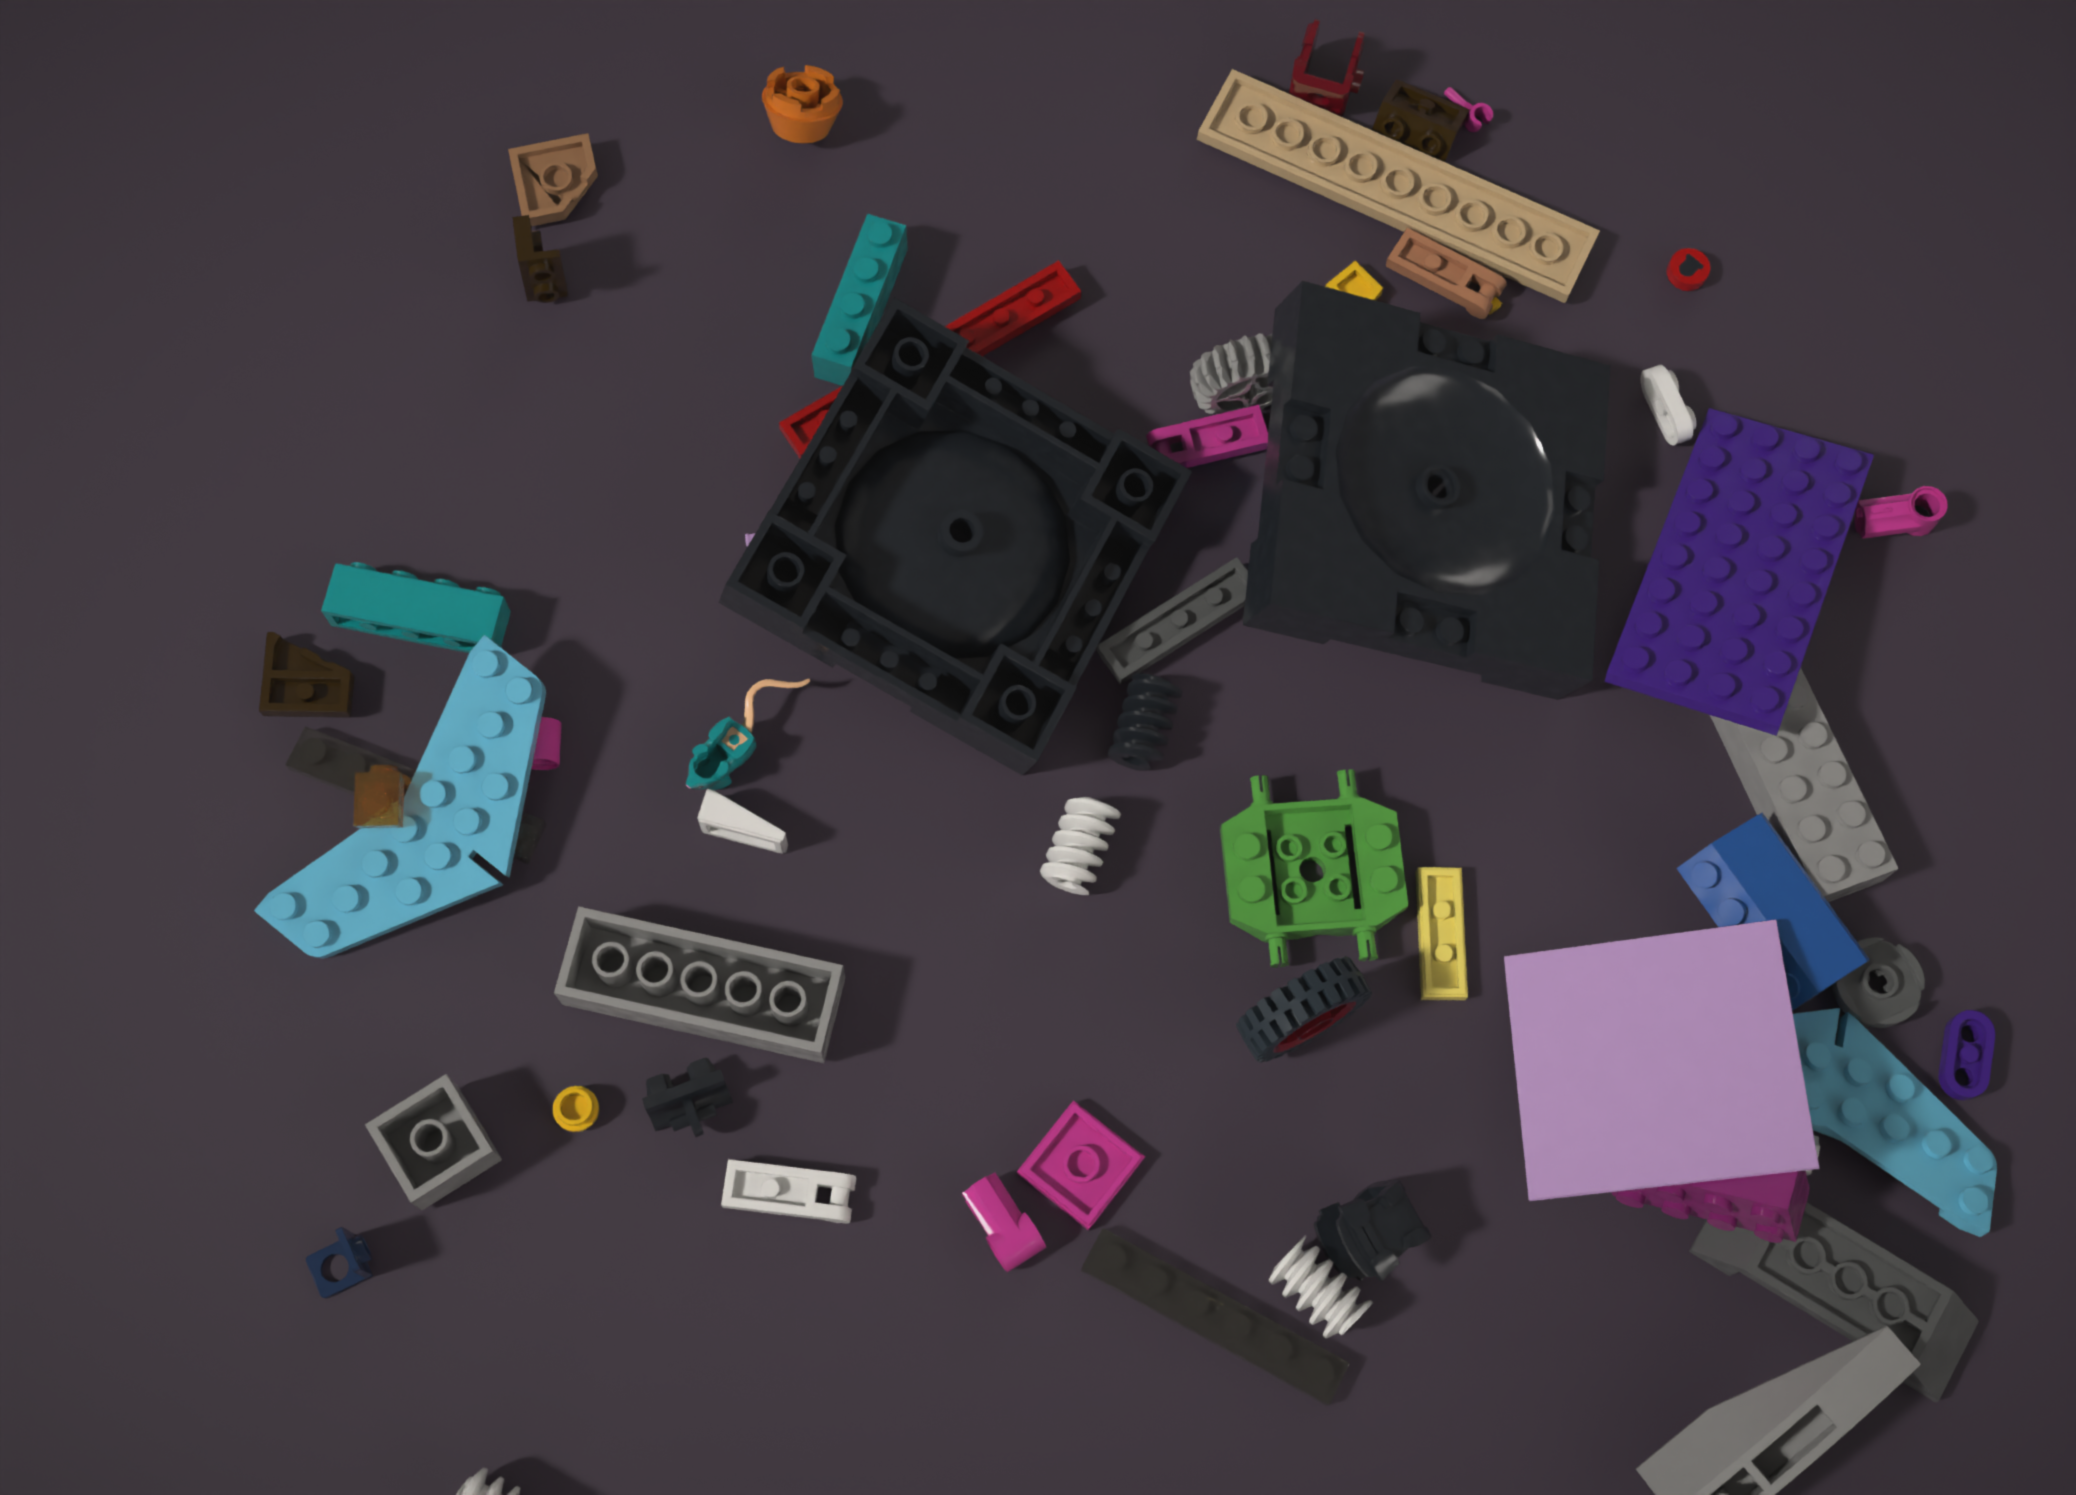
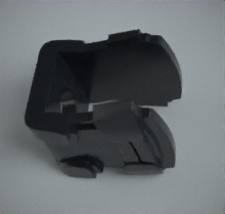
M1400 1179L1372 1183L1359 1192L1352 1201L1343 1205L1337 1202L1318 1210L1320 1215L1313 1224L1319 1243L1327 1258L1333 1262V1267L1339 1274L1344 1273L1347 1276L1346 1279L1356 1278L1359 1281H1362L1365 1277L1373 1276L1377 1277L1380 1282L1383 1281L1400 1264L1398 1258L1408 1248L1419 1246L1432 1237L1407 1197L1405 1187Z

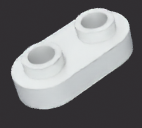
M1663 365L1643 370L1640 378L1642 391L1666 441L1670 445H1677L1690 440L1693 436V430L1696 429V418L1692 409L1689 406H1685L1679 394V384L1674 372L1667 370Z

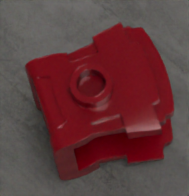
M1314 19V22L1307 26L1301 45L1303 46L1301 54L1294 60L1289 94L1342 117L1345 113L1350 92L1358 94L1365 70L1359 69L1358 66L1364 48L1365 33L1359 31L1343 84L1307 74L1320 28V20Z

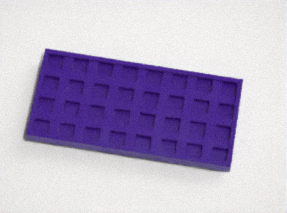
M1709 408L1609 665L1605 682L1777 736L1874 455Z

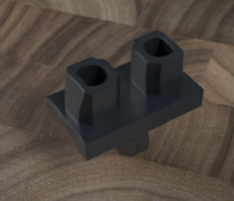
M705 1057L691 1062L687 1067L690 1081L677 1086L673 1085L669 1074L662 1073L646 1080L647 1097L642 1098L655 1131L672 1126L675 1132L691 1126L695 1137L704 1135L701 1121L717 1116L715 1109L733 1103L721 1070L716 1071L709 1058Z

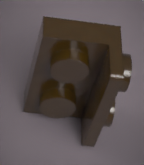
M1396 79L1381 103L1372 131L1445 162L1455 138L1465 123L1469 109Z
M529 215L512 217L518 264L527 302L549 303L556 301L560 297H567L568 289L560 251L557 249L544 251L541 231H532Z

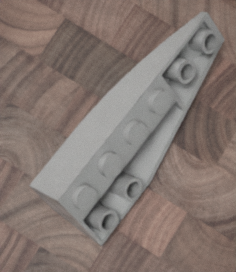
M1888 1326L1882 1327L1706 1409L1637 1466L1636 1470L1655 1495H1775L1851 1430L1921 1364Z

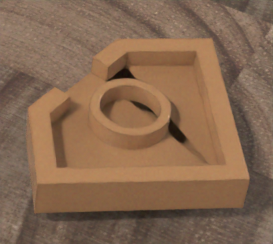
M588 133L508 149L522 216L529 215L531 226L566 220L598 177Z

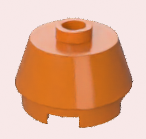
M805 65L804 72L785 73L784 67L774 70L768 76L767 86L762 92V101L773 131L782 139L794 143H813L824 139L830 132L843 105L840 88L838 89L834 85V76L826 70L810 65Z

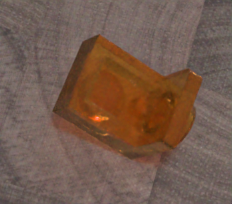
M392 765L370 766V772L355 773L353 826L357 828H403L404 788L409 787L411 778L398 772V767Z

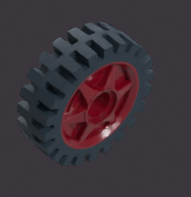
M1350 957L1336 958L1329 963L1320 964L1315 970L1310 969L1304 972L1301 977H1295L1288 981L1284 987H1279L1271 992L1272 995L1264 997L1257 1002L1256 1006L1247 1010L1246 1014L1241 1016L1239 1022L1236 1023V1027L1256 1061L1259 1063L1268 1062L1273 1058L1277 1059L1287 1052L1290 1053L1296 1050L1302 1044H1308L1313 1038L1328 1032L1329 1028L1336 1027L1343 1022L1344 1018L1350 1017L1356 1012L1355 1010L1361 1008L1371 998L1372 991Z

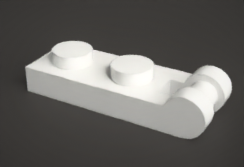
M728 1159L721 1206L728 1209L847 1224L850 1223L852 1209L848 1207L850 1191H855L856 1176L845 1173ZM818 1187L832 1189L830 1204L816 1203Z

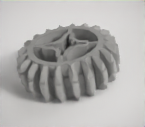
M1259 333L1254 337L1244 335L1242 339L1235 341L1230 339L1229 343L1216 345L1213 351L1203 353L1201 359L1193 363V369L1190 371V384L1194 399L1197 400L1199 408L1205 409L1206 413H1216L1217 415L1259 405L1263 411L1264 407L1271 405L1273 387L1267 386L1272 334L1264 336Z

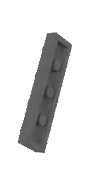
M1237 557L1097 645V654L1120 685L1132 678V675L1147 669L1244 607L1248 571Z

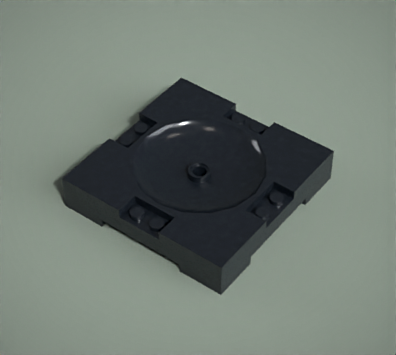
M1302 280L1275 308L1267 381V386L1273 387L1259 531L1258 538L1251 543L1243 626L1323 645L1329 640L1353 644L1481 675V682L1556 700L1593 680L1599 559L1591 557L1595 487L1604 481L1611 365L1498 334L1490 341L1422 323L1420 322L1421 313Z
M894 297L776 501L766 514L726 582L718 603L833 668L837 664L909 705L911 713L1023 775L1040 758L1077 688L1076 685L1150 546L1157 539L1192 471L1118 428L1115 433H1112L970 350L966 347L969 340ZM950 529L961 530L966 535L967 542L961 543L953 539Z

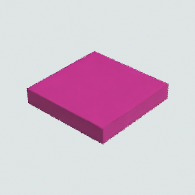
M1073 1100L1018 1169L1017 1174L1089 1231L1145 1159V1156Z

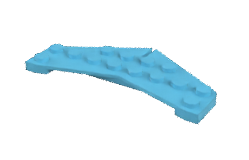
M484 635L467 657L404 798L269 892L254 911L304 953L324 959L504 885L472 858L478 853L505 876L510 878L546 698V689L543 682Z
M1840 1008L1793 1014L1813 1131L1840 1140L1939 1207V1216L1958 1229L1979 1237L1990 1232L1997 1174V1162L1993 1153L1849 1012L1840 1017L1836 1045L1834 1044Z

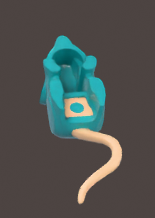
M765 679L754 684L746 694L742 725L727 717L719 721L710 730L709 739L704 744H699L693 748L694 757L690 760L686 786L694 790L707 788L720 790L730 785L732 780L729 774L743 765L753 754L757 746L755 737L751 734L754 726L753 701L756 692L762 687L768 686L799 688L808 684L810 679L799 682Z

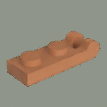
M1406 228L1386 262L1387 268L1465 307L1472 316L1479 319H1485L1493 307L1491 301L1494 297L1500 296L1507 285L1505 279L1499 274L1409 228ZM1471 282L1480 286L1478 293L1468 288Z

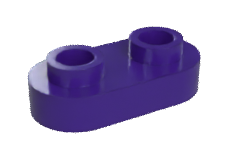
M1962 1011L1953 1016L1945 1026L1938 1077L1944 1092L1957 1100H1970L1982 1094L1987 1089L1990 1081L1995 1028L1991 1020L1979 1011ZM1962 1029H1967L1971 1033L1972 1042H1967L1962 1038ZM1956 1071L1965 1075V1086L1956 1081Z

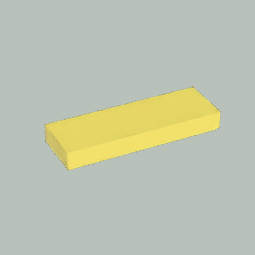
M1418 867L1415 872L1421 1000H1466L1468 998L1462 868Z

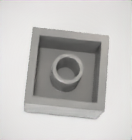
M447 1074L365 1124L408 1199L421 1210L426 1209L502 1160L458 1085Z

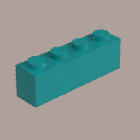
M867 214L811 355L815 378L843 386L850 375L854 364L881 320L907 253L906 225Z
M353 562L350 566L335 563L321 612L333 627L470 653L484 635L501 647L511 613L504 596H501L496 590L486 587H477L475 591L464 589L446 579H435L434 583L418 580L415 575L399 570L393 571L392 574L377 572L372 566L359 562Z

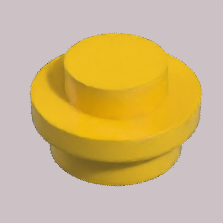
M571 1086L562 1090L553 1103V1116L556 1122L563 1129L570 1132H581L588 1129L594 1124L599 1114V1103L592 1091L583 1086Z

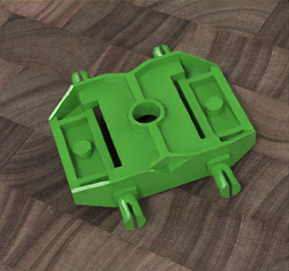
M1346 769L1337 772L1340 791L1338 799L1273 803L1270 800L1269 777L1262 775L1259 784V775L1250 778L1253 803L1249 808L1221 824L1220 833L1230 923L1257 939L1269 943L1270 967L1278 968L1279 959L1280 968L1289 966L1287 940L1315 935L1357 936L1359 961H1366L1367 958L1369 961L1378 959L1375 943L1376 931L1404 912L1408 907L1397 812L1360 797L1357 794L1355 770L1348 769L1347 774ZM1350 826L1352 828L1361 909H1355L1345 832V827ZM1267 832H1270L1279 915H1276ZM1308 861L1319 864L1323 870V878L1316 882L1305 880L1300 874V865Z

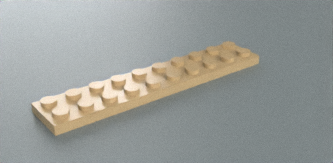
M1234 69L1231 70L1198 131V141L1405 232L1406 228H1409L1495 273L1563 303H1566L1600 230Z

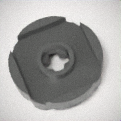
M1877 937L1866 938L1857 942L1870 960L1831 985L1833 996L1844 1013L1849 1012L1865 1028L1892 1027L1909 1018L1920 1005L1921 991L1924 990L1925 985L1924 973L1916 957L1902 945L1898 944L1895 946L1890 942L1882 941L1884 940L1883 938ZM1870 972H1873L1876 977L1884 976L1886 978L1887 984L1883 986L1885 994H1879L1878 991L1872 990L1869 987L1870 976L1868 974Z

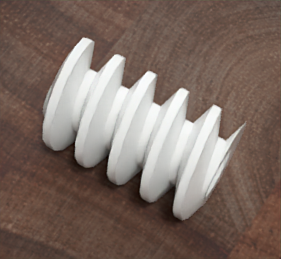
M1090 797L1069 799L1066 802L1064 808L1067 814L1061 816L1058 822L1061 830L1056 831L1053 835L1052 841L1055 846L1048 849L1046 857L1049 862L1042 865L1040 873L1047 882L1059 889L1074 894L1089 895V892L1081 886V883H1094L1097 877L1088 871L1087 867H1100L1103 863L1093 852L1094 850L1107 851L1109 847L1107 842L1099 838L1100 834L1113 835L1115 832L1113 826L1105 822L1106 818L1119 819L1121 813L1109 804Z
M1305 1235L1274 1267L1269 1282L1273 1285L1286 1279L1287 1283L1282 1295L1287 1298L1299 1292L1301 1296L1296 1309L1300 1312L1312 1306L1314 1310L1309 1322L1314 1325L1326 1320L1328 1323L1323 1332V1336L1326 1339L1338 1333L1343 1335L1373 1302L1367 1300L1356 1305L1355 1302L1360 1289L1355 1286L1343 1292L1341 1289L1347 1276L1344 1273H1340L1329 1278L1328 1275L1333 1262L1328 1259L1316 1265L1314 1262L1320 1249L1314 1246L1302 1251L1301 1248L1306 1239Z

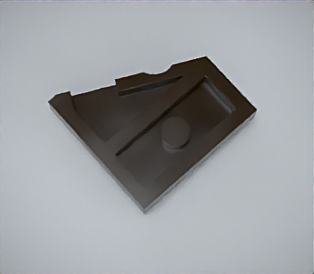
M267 632L259 712L263 716L351 718L355 676L350 670L334 662H327L320 658L318 654L284 640L281 635L275 632Z

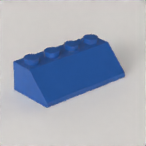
M1763 812L1717 839L1676 868L1718 927L1770 920L1777 921L1792 1011L1870 960Z

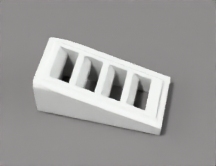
M707 788L697 817L703 833L781 854L786 853L788 842L784 831L718 792Z

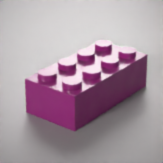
M1796 1171L1611 1193L1620 1203L1630 1207L1642 1208L1644 1204L1661 1208L1663 1213L1674 1218L1688 1219L1689 1215L1707 1219L1710 1225L1721 1230L1734 1231L1738 1227L1754 1231L1757 1237L1765 1241L1781 1243L1783 1239L1797 1241L1810 1188L1806 1171Z

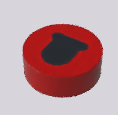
M1684 248L1674 253L1667 266L1666 273L1673 286L1683 291H1693L1705 283L1711 267L1704 253L1694 248Z

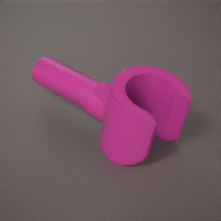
M1448 87L1445 90L1444 95L1453 103L1469 109L1464 123L1469 132H1478L1482 127L1481 122L1475 116L1480 117L1486 124L1490 123L1493 118V111L1489 105L1477 103L1473 106L1452 87Z

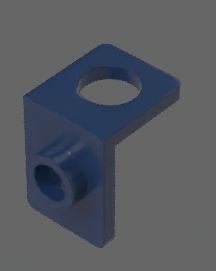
M344 1227L335 1230L339 1241L306 1257V1263L319 1294L325 1299L373 1276L368 1265V1261L372 1260V1254L365 1239L361 1234L356 1236V1234ZM342 1255L348 1261V1273L342 1280L330 1282L323 1275V1264L330 1256Z

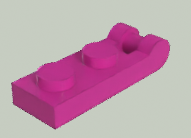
M1255 405L1150 431L1146 435V439L1151 448L1189 468L1267 449L1268 431L1260 406ZM1181 442L1183 450L1172 453L1170 445Z

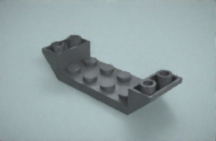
M1806 1203L1796 1242L1783 1239L1781 1243L1765 1241L1757 1237L1754 1231L1738 1227L1734 1231L1721 1230L1710 1225L1706 1219L1689 1252L1728 1276L1738 1272L1744 1274L1851 1341L1888 1326L1921 1364L1903 1383L1934 1402H1938L1979 1322L1953 1290L1809 1203Z

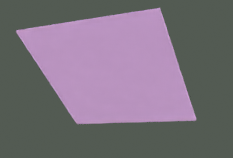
M1776 920L1504 956L1529 1201L1819 1169Z

